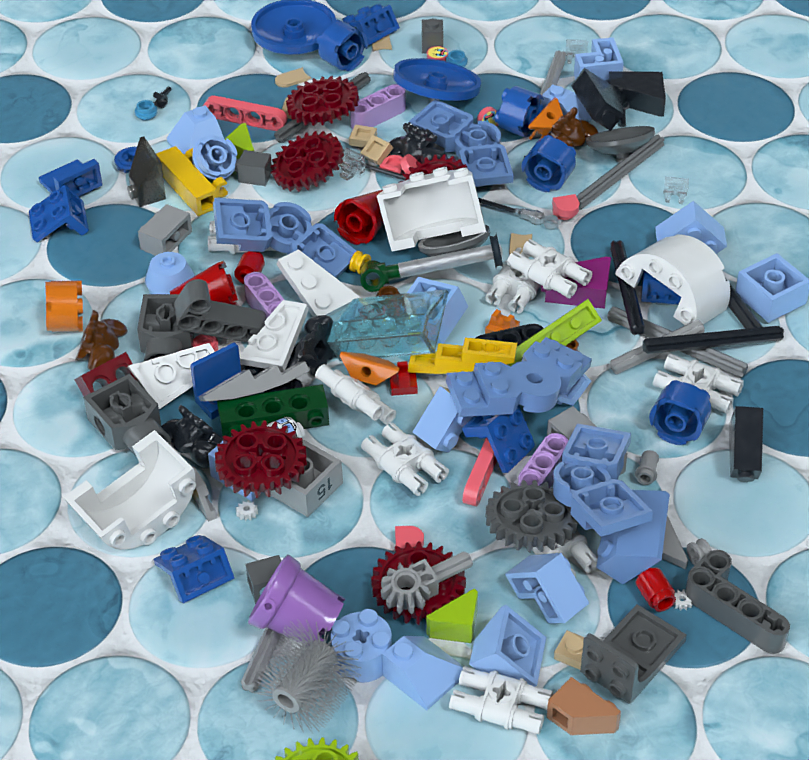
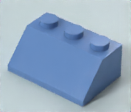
M632 490L653 511L652 521L602 536L597 550L596 568L621 584H625L662 560L670 496L666 491Z

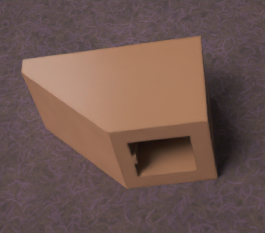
M573 677L548 700L547 718L570 735L615 733L619 729L621 711L609 700H604L594 693L588 685L578 682Z

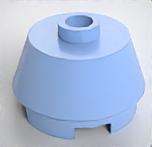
M214 134L205 136L198 140L193 148L192 163L207 180H215L218 177L225 179L235 170L237 150L229 139L224 140Z
M163 252L153 257L150 261L145 284L151 294H170L172 289L194 277V272L181 254Z

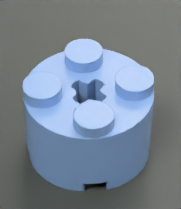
M372 609L350 613L336 620L331 631V647L336 644L335 646L339 645L333 649L335 652L346 650L349 652H341L336 654L337 656L353 658V660L337 662L350 666L344 670L352 673L350 675L361 683L371 682L382 677V654L392 646L391 629L387 622ZM338 669L340 672L345 673L344 675L347 674L342 669Z

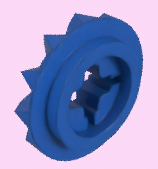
M142 147L124 148L114 158L118 170H123L124 173L131 171L134 174L138 170L143 172L144 168L150 167V161H152L150 152Z

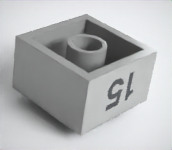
M302 439L303 446H306L307 465L304 466L305 473L299 474V482L291 481V489L283 486L281 487L282 494L279 495L273 490L271 491V496L309 517L343 484L342 462Z

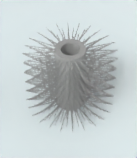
M289 628L302 641L298 637L296 638L292 632L290 633L292 635L291 641L282 637L286 641H282L286 647L283 649L277 647L278 650L274 649L278 652L276 654L279 656L276 657L270 653L273 657L270 656L271 659H267L271 664L268 665L263 662L266 666L262 665L267 669L266 675L263 674L262 676L270 683L262 678L259 679L266 683L263 687L272 691L256 694L273 697L269 700L260 701H275L284 709L285 716L286 711L290 712L293 725L292 713H294L297 721L296 712L298 717L301 713L306 721L310 722L309 718L313 721L315 719L308 712L314 718H318L322 715L319 713L323 710L322 707L326 706V709L331 711L329 708L333 705L331 702H335L329 700L328 697L337 701L334 696L341 693L337 687L340 686L345 689L342 686L344 685L348 688L344 684L346 682L344 677L346 678L347 676L338 670L342 669L347 673L348 671L344 670L347 668V665L337 661L344 662L343 660H353V658L337 659V657L342 656H337L336 654L349 651L335 652L333 649L339 645L332 648L326 643L325 636L324 642L320 641L319 632L318 640H316L313 634L315 639L313 641L310 630L308 634L309 640L304 632H301L304 635L302 638L297 631L295 633Z

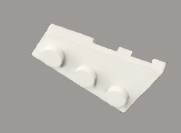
M299 249L278 259L277 266L302 302L307 304L309 312L313 317L319 315L330 317L359 302L360 296Z
M282 300L264 321L265 326L257 335L253 334L248 340V346L242 352L239 351L240 364L264 369L270 366H278L280 371H284L309 311L307 304Z
M207 343L129 365L128 368L139 384L158 403L159 409H161L193 386L191 363L215 351Z

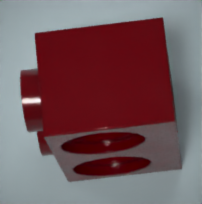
M127 352L74 379L84 397L94 392V382H99L104 387L118 380L116 378V370H121L125 376L131 374L137 381L128 368L133 363Z

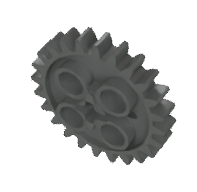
M522 480L521 486L511 482L510 489L501 486V493L494 491L493 498H488V505L486 506V526H490V534L496 533L497 541L505 539V546L515 543L516 550L526 546L528 552H531L533 547H537L540 552H543L544 546L549 547L551 550L555 549V543L564 546L565 539L572 540V534L577 532L579 524L571 515V507L563 505L554 497L553 488H548V482H545L542 486H538L536 480L532 482V485H528L525 480Z

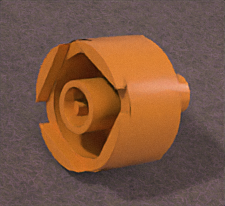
M82 280L45 282L47 331H83V317L78 316V314H83L82 298H77V296H82Z

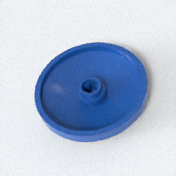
M279 0L262 7L256 12L251 21L252 36L261 47L280 54L309 53L319 49L317 44L318 35L324 33L336 20V16L330 8L313 0Z
M411 58L399 61L394 66V81L402 88L424 97L460 101L472 99L480 92L481 79L469 69L454 63L428 58Z

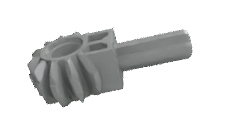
M461 552L430 567L426 559L415 564L412 563L408 568H404L400 563L398 570L389 568L387 576L381 580V597L383 600H386L388 609L397 606L399 614L403 609H408L412 615L414 607L423 609L425 601L438 594L439 582L472 567V559L469 553ZM403 587H408V588H411V589H409V590H403V589H401V588H403Z

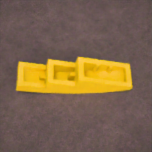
M465 337L463 346L438 343L437 351L412 349L408 372L447 374L462 371L472 372L474 371L475 363L502 362L506 365L515 362L517 343Z

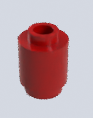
M248 251L242 255L234 271V275L240 283L244 284V277L247 274L262 272L265 266L263 255L260 252Z
M648 568L638 575L636 586L651 608L662 612L674 605L676 602L675 590L661 569Z

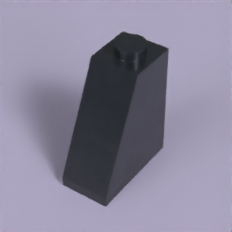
M584 68L571 84V87L592 120L611 131L624 115L621 91Z
M609 71V80L605 81L621 91L622 102L628 101L630 109L664 117L666 95L663 72Z
M735 406L729 423L730 477L737 478L738 481L752 482L754 479H758L762 472L763 408Z

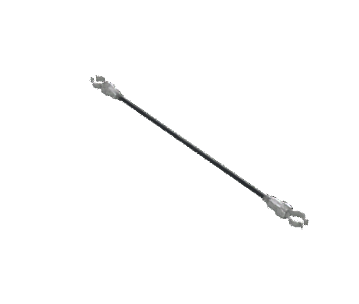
M342 157L343 162L404 180L402 174ZM479 198V202L514 213V215L534 225L544 224L548 229H558L559 225H561V220H558V217L552 214L545 216L543 212L538 210L515 209ZM554 220L557 223L549 224L545 221Z

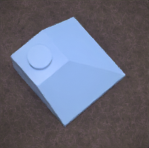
M553 84L542 94L544 100L541 99V105H544V108L556 97L558 98L563 116L573 107H576L578 109V113L575 116L576 119L588 122L592 119L576 93Z
M204 105L185 112L168 135L167 142L171 147L177 146L185 154L187 150L194 148L198 140L205 136L214 134L223 139L224 137L216 117Z
M504 605L475 639L469 665L482 672L490 673L495 670L498 671V674L518 680L523 678L527 681V684L536 687L546 636L510 607Z
M403 636L382 654L383 676L425 710L432 707L459 682L460 674L464 667L425 636Z

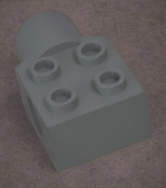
M143 294L137 331L140 350L142 353H145L144 361L193 348L195 333L183 331L177 325L174 302L179 294Z
M131 374L83 397L87 419L114 450L130 449L136 456L132 446L154 430L170 445V436L161 427L158 403Z

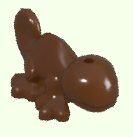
M573 107L566 115L558 119L548 135L563 141L573 148L582 146L585 143V137L587 138L598 133V130L588 121L576 119L575 116L578 113V109Z
M95 310L92 311L88 325L83 332L75 359L82 360L87 354H90L88 370H92L115 358L114 350L119 347L117 336H124L128 332L127 327L119 320L103 319L98 321L99 315Z

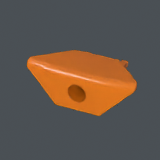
M553 98L529 124L528 128L534 129V132L529 137L530 140L537 132L542 134L540 139L548 135L553 129L552 126L561 116L563 117L558 98Z
M341 351L339 355L351 377L372 385L383 383L399 372V367L389 360L368 354Z

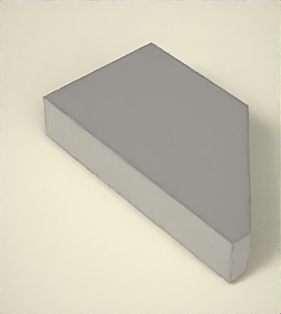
M193 467L196 487L192 497L209 522L216 519L218 514L208 499L209 491L205 482L195 467Z

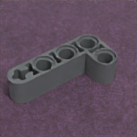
M201 279L189 281L174 302L179 329L249 343L248 340L253 334L257 335L265 326L264 321L267 319L266 314L261 310L212 301L208 284Z
M722 550L708 552L688 574L685 593L692 601L691 604L763 651L771 654L783 651L790 630L789 621L775 610L728 581L732 564L729 554Z

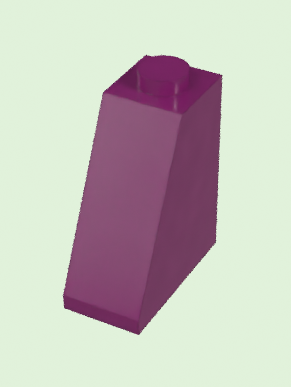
M611 257L575 262L579 266L592 271V278L585 286L569 277L565 278L577 284V290L571 298H567L553 289L545 290L541 285V292H545V302L578 306L589 299L594 308L605 309Z

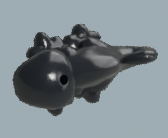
M410 122L403 124V129L407 133L405 136L396 137L389 142L393 149L388 156L401 154L404 157L410 154L418 162L421 161V164L425 163V157L431 161L434 155L441 159L443 154H446L443 152L445 149L435 143L438 139L435 134L428 129H419Z
M319 315L308 319L304 327L306 336L295 344L286 369L297 362L305 361L307 366L310 367L311 374L315 376L316 371L321 365H327V360L338 357L339 342H327L335 329V324L331 317Z
M180 405L178 411L183 418L169 420L161 427L170 436L176 451L190 453L194 463L202 468H210L208 453L216 447L211 442L220 444L223 439L201 418Z

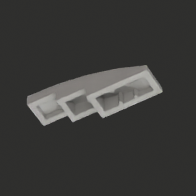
M305 361L297 362L282 372L278 366H270L255 376L251 374L250 370H242L198 397L200 401H218L253 395L283 385L310 370Z

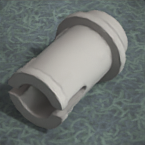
M646 450L642 453L641 463L635 471V476L639 483L650 485L657 479L656 467L659 462V455L652 450Z

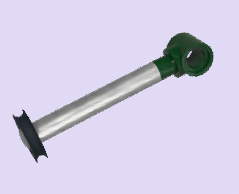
M496 233L495 236L489 235L491 245L387 266L385 262L380 263L370 260L365 262L360 269L361 285L369 292H376L384 285L390 284L389 280L494 259L495 268L498 266L503 267L502 247L498 242ZM369 273H377L379 275L374 280L368 279L366 276Z

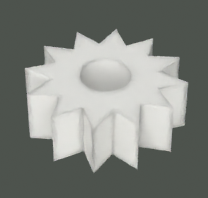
M248 500L247 502L243 501V504L238 503L239 507H236V515L240 517V520L244 519L246 522L247 519L251 521V518H256L258 507L254 505V502L250 503Z
M684 589L682 592L678 590L674 595L676 597L675 609L679 608L680 611L682 609L687 611V607L692 608V601L687 597Z

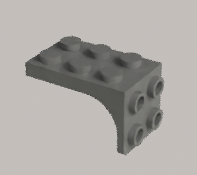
M636 604L603 641L591 633L584 637L580 672L590 681L597 682L608 689L613 696L622 698L631 704L686 642L687 634Z

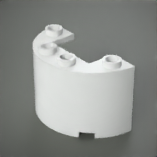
M441 167L427 175H424L423 172L414 173L409 176V180L383 186V191L377 195L391 251L415 247L418 240L459 231H461L462 237L486 232L473 174L471 171H468V168L447 170V167Z
M677 234L659 240L626 259L615 273L635 288L645 270L682 298L673 317L684 325L695 320H700L702 324L707 323L727 310L730 300V284L725 279L722 271L725 267L709 246L688 235Z
M155 430L132 446L139 463L109 486L96 494L92 485L86 480L63 497L103 542L112 548L132 549L152 544L166 530L178 524L180 516L186 509L196 487L194 468Z

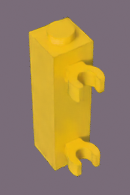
M177 146L155 154L158 173L197 216L213 210L214 198L224 197L228 194V191L222 187L227 184L223 177L216 178L211 184L193 165V148L183 154Z

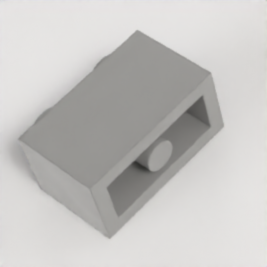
M166 204L138 231L141 250L155 256L163 252H172L192 232L190 213Z

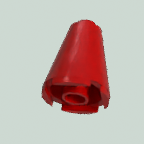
M383 190L346 199L336 207L334 222L337 220L339 225L337 230L346 241L355 245L360 243L366 244L376 236L384 223L377 195Z
M224 261L217 262L170 291V294H180L189 281L201 279L207 282L212 301L239 306V304L234 302L238 300L231 275L225 273L224 268L227 265Z

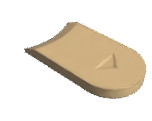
M389 34L372 43L373 52L381 49L392 50Z
M302 67L277 75L275 77V84L279 87H290L308 81L311 77L304 72Z
M511 232L509 255L517 248H521V254L526 241L529 242V239H532V234L520 235Z

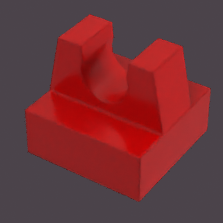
M408 361L397 362L399 372L389 378L391 396L418 394L416 373L408 372Z

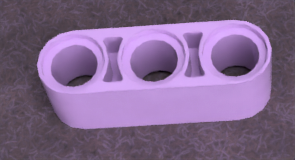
M393 84L360 99L358 106L354 107L355 111H350L351 128L353 129L355 125L374 127L403 113L406 109V90L398 84Z
M252 272L244 277L247 303L252 309L263 311L266 314V318H268L284 298L263 273Z
M552 433L545 437L520 472L518 486H521L522 480H525L528 485H532V482L536 480L538 486H542L545 482H548V488L552 486L554 468L562 462V453L568 443V439L564 435Z

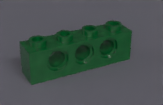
M323 384L217 401L222 437H231L232 429L240 432L242 424L247 428H251L252 421L257 426H261L263 421H266L268 425L284 417H290L296 423L299 422L303 429L329 425L328 403Z

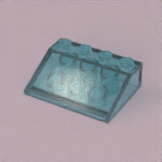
M445 289L353 299L333 322L328 344L339 361H342L339 356L341 351L364 353L378 358L435 353L448 291Z

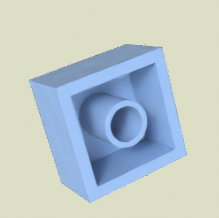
M776 253L739 271L736 292L749 307L769 323L807 303L809 279Z

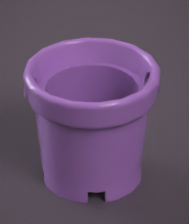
M286 555L259 597L249 616L248 623L259 629L269 628L279 634L282 633V635L284 631L291 635L292 631L289 628L295 633L297 631L300 635L301 632L298 630L300 628L309 640L308 634L311 628L316 640H318L319 632L320 641H324L321 636L322 634L325 635V631H330L344 605L345 598L301 568L300 562L295 558Z

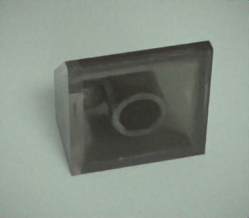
M144 136L139 138L129 173L130 186H127L131 200L135 199L139 207L166 199L161 161Z

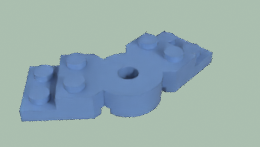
M436 99L409 121L419 129H428L438 137L435 143L445 149L444 152L455 151L463 165L466 164L468 170L472 172L476 187L513 183L514 175L505 146L501 145V132L494 124L486 121H478V124H474L471 114Z
M214 198L213 211L217 244L239 245V251L264 252L267 248L271 247L276 251L290 254L299 249L336 279L349 268L351 257L356 250L324 224L316 223L312 226L309 213L301 206L290 202H280L269 210L268 204L261 200Z
M545 337L540 343L535 341L523 354L522 361L515 363L511 367L502 362L475 363L473 372L447 373L446 383L460 417L513 414L519 404L524 406V411L540 413L546 412L556 405L559 393H567L590 368L592 359L579 351L572 350L555 340Z
M577 424L562 453V462L554 468V497L563 505L571 507L572 517L585 530L594 529L601 537L652 521L653 511L623 481L618 480L624 466V456L631 443V433Z

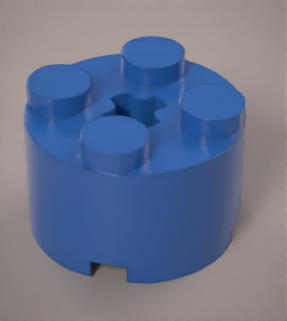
M337 19L324 33L318 35L319 55L324 61L342 71H352L364 58L362 53L364 48L367 49L368 47L367 36L353 26Z
M514 86L511 89L506 88L502 94L503 102L501 108L495 114V123H498L499 127L505 131L524 138L530 137L532 134L528 133L531 130L528 126L544 109V105L540 104V99L544 100L543 96L519 86Z
M546 135L536 142L523 159L522 172L525 171L527 175L526 180L537 190L543 192L559 190L575 169L576 151L563 141Z
M678 380L671 381L661 391L650 411L651 426L654 424L658 430L657 435L675 445H685L688 441L693 440L694 442L697 440L711 415L709 393L689 383Z

